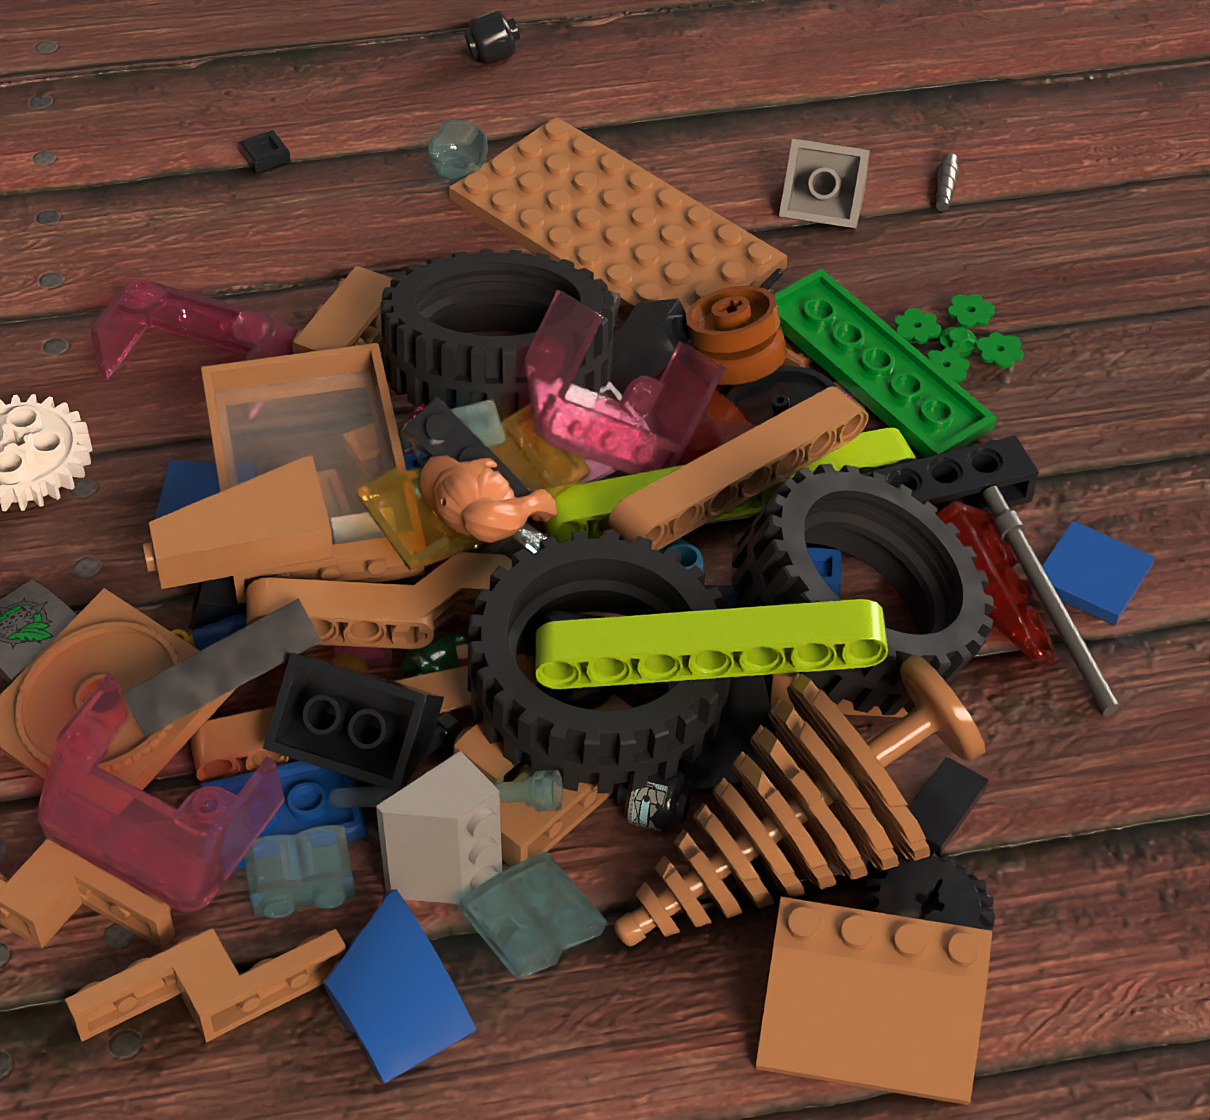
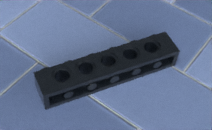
M1015 435L862 473V475L869 476L874 471L884 475L885 482L896 488L899 484H903L913 490L911 496L923 505L927 501L938 509L935 515L946 524L991 512L982 493L992 486L999 488L1009 507L1032 502L1039 471ZM806 543L808 548L837 549L821 544Z

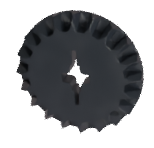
M933 850L930 852L929 857L916 861H910L905 857H898L899 866L882 871L877 868L873 876L867 880L862 896L861 910L920 919L922 913L920 912L921 904H925L937 892L936 910H932L929 915L926 914L924 920L993 930L996 916L993 910L994 897L989 896L985 880H978L974 876L972 866L962 867L957 864L954 856L949 859L941 858Z

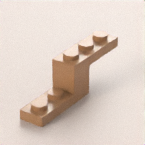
M47 838L9 881L0 873V924L42 949L81 904L86 905L162 950L176 935L170 914V906L162 897L151 891H147L144 894L130 886L128 881L117 871L110 868L104 871L93 865L81 851L73 846L63 848Z
M211 928L199 935L187 936L181 939L174 947L151 958L139 959L129 965L126 970L108 979L85 985L76 994L66 998L65 1002L73 1025L83 1042L180 994L204 1040L208 1042L322 985V982L336 962L342 960L345 956L346 947L335 928L321 936L314 935L303 940L297 948L274 959H264L256 963L248 972L239 975L217 934Z

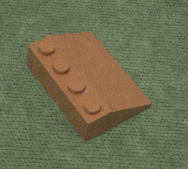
M781 897L755 1069L970 1105L988 981L992 931Z

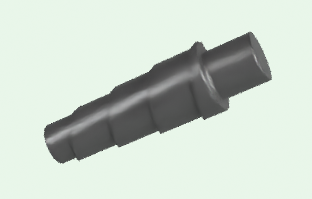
M953 153L944 154L942 162L937 167L936 208L939 211H945L950 207L959 174L958 158Z

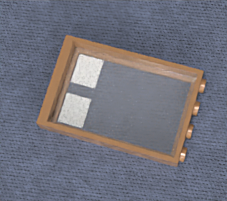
M378 343L201 367L220 492L302 457L313 455L331 526L334 557L235 575L233 577L238 604L246 603V590L249 584L260 578L377 583L425 575L423 542Z

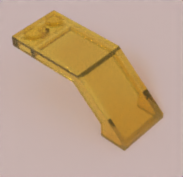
M540 399L535 400L477 436L532 492L545 489L552 498H555L587 478L591 472L587 463ZM424 466L401 473L394 467L358 489L355 493L409 571L477 548L485 543L484 541H479L473 535L467 536L456 532L429 508L422 496L420 487L421 470Z

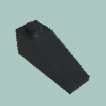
M679 298L637 303L614 337L613 367L610 373V382L625 400L675 361L689 342L690 334L687 326L686 312Z

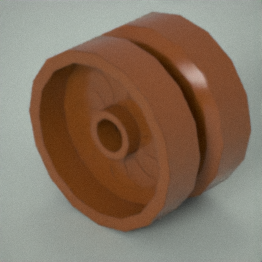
M733 286L719 289L701 297L691 305L686 314L691 342L694 344L693 349L698 372L706 381L719 385H739L757 381L772 374L783 364L787 356L782 328L779 326L781 322L776 298L767 289L756 286Z

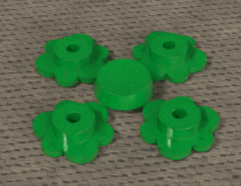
M959 294L952 297L948 315L951 318H956L957 324L961 327H950L942 331V333L941 326L936 323V316L932 313L924 314L918 308H909L904 312V315L895 317L896 332L907 341L924 344L928 341V338L934 339L940 336L942 351L931 350L928 352L927 358L956 383H961L966 379V370L969 369L970 363L965 357L973 352L975 346L977 351L982 353L981 360L983 362L991 363L1002 369H1008L1013 366L1014 361L1023 359L1024 352L1020 349L1021 340L1013 335L1003 336L999 332H993L989 335V338L983 337L977 340L974 333L966 329L977 325L986 326L989 323V317H992L995 313V306L990 302L983 301V298L977 294H972L969 297Z

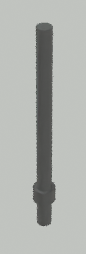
M997 486L987 488L982 493V496L995 518L993 526L1002 541L1009 543L1103 715L1115 713L1119 710L1120 704L1024 534L1026 527L1016 511H1011Z

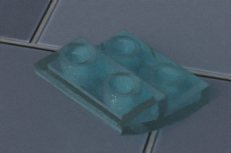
M548 852L531 857L499 873L463 897L457 906L516 979L556 965L563 950L601 936L607 924L606 919Z

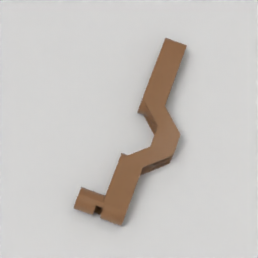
M458 552L415 585L260 578L249 584L246 590V626L299 598L322 640L317 645L417 649L432 642L434 630L452 616H470L475 614V599L480 589L489 590L490 575L498 566L509 571L512 568V560L501 554ZM579 612L605 617L623 616L609 612ZM667 682L629 684L630 690L642 697H654L668 690Z

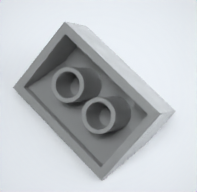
M461 751L376 806L386 893L392 889H397L404 900L464 904L477 894L484 895L491 891L499 879L503 877L499 790Z

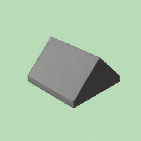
M792 138L779 217L856 229L865 193L870 150Z

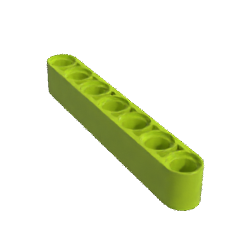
M855 599L554 621L542 625L536 632L535 676L538 682L545 687L569 689L866 668L881 663L887 657L888 644L882 607L877 602Z

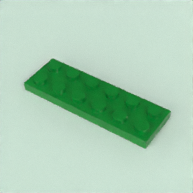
M822 268L774 294L781 322L779 326L782 328L783 334L890 428L898 429L906 442L925 458L943 454L950 450L963 449L994 429L997 417Z

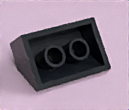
M291 653L262 749L398 792L406 786L431 745L445 697L320 658Z

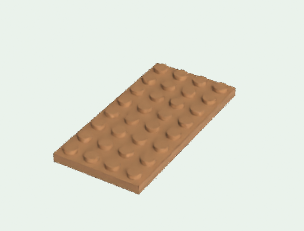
M557 116L449 187L450 200L535 255L537 253L550 255L551 260L558 262L566 259L573 262L574 268L578 270L587 268L594 273V280L601 278L608 285L607 291L620 293L619 309L629 315L637 303L679 298L687 314L691 305L705 295L733 286L759 287L776 269L784 270L787 268L788 256Z

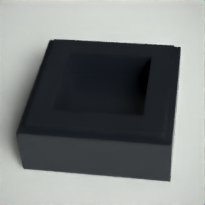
M274 130L239 142L240 153L256 174L291 162L290 151Z

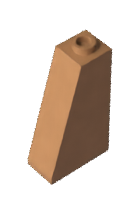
M313 455L297 459L150 521L149 527L152 542L143 543L148 572L158 570L161 589L334 557L331 526Z

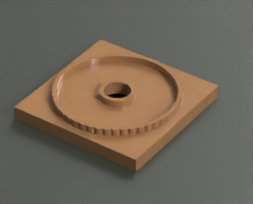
M103 588L0 695V751L107 829L234 690L145 737L121 693L194 655L199 650ZM105 688L116 689L115 698L107 707L96 711L87 709L88 701L96 692Z

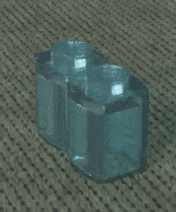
M320 826L304 830L294 836H267L243 845L250 898L256 916L282 918L304 906L334 908L356 896L344 826Z

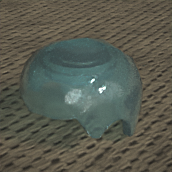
M448 120L444 122L439 132L434 137L432 136L429 142L427 152L430 166L440 176L454 181H459L465 176L478 171L485 163L487 157L488 142L486 134L476 124L465 120Z

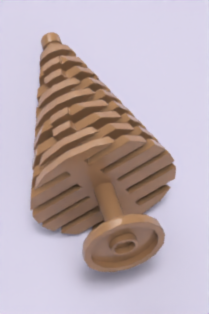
M914 654L906 659L899 669L901 680L916 708L866 743L831 699L821 689L818 690L811 679L802 673H798L787 687L790 701L794 707L784 700L781 701L779 698L768 713L771 724L777 731L776 734L779 740L766 727L763 728L762 725L758 726L750 737L752 748L759 757L758 760L772 783L747 754L745 755L743 751H740L731 763L736 778L742 784L741 787L762 819H758L730 782L728 783L724 777H721L713 787L712 792L738 836L733 839L714 813H711L706 804L702 803L694 813L693 818L709 841V845L715 854L707 858L688 832L683 829L674 840V844L691 868V871L681 877L672 863L663 855L655 866V870L667 888L655 895L644 881L635 894L642 906L631 914L629 912L614 923L615 933L626 946L632 947L646 938L645 934L655 927H658L665 937L679 933L680 930L671 916L681 909L695 927L712 923L696 899L704 892L708 893L727 918L742 914L736 899L722 881L728 875L733 877L741 890L757 908L774 904L771 895L750 863L754 858L787 898L804 895L805 891L801 882L795 876L794 870L777 846V842L780 843L793 862L818 889L836 885V880L813 839L830 862L844 876L846 875L849 880L867 876L868 874L865 864L860 859L861 855L858 850L880 871L899 866L898 857L892 848H895L896 851L910 861L929 857L930 848L925 842L926 837L918 821L906 807L908 805L884 768L934 732L955 755L965 761L974 760L986 752L985 743L964 705L939 673L925 659Z

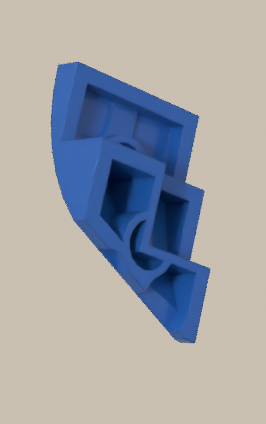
M392 889L384 895L380 907L365 928L359 930L350 943L349 950L342 960L336 962L322 982L345 1030L356 1033L378 1081L384 1084L477 1031L439 956L397 889Z

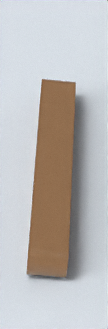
M837 387L826 388L627 496L613 508L608 519V525L615 532H619V536L627 542L636 543L638 536L652 540L651 549L658 551L853 441L865 428L868 422V413Z

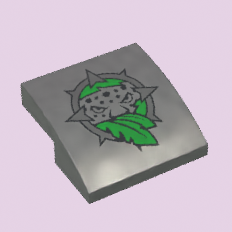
M30 580L0 600V678L10 684L77 616L63 601L34 580Z

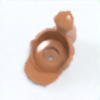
M448 455L430 457L421 470V492L429 508L456 532L467 536L473 535L479 541L492 543L510 537L521 530L529 516L535 521L547 523L551 517L558 515L556 501L545 489L535 490L530 495L520 498L515 497L509 482L499 471L491 469L497 467V463L491 458L458 462Z

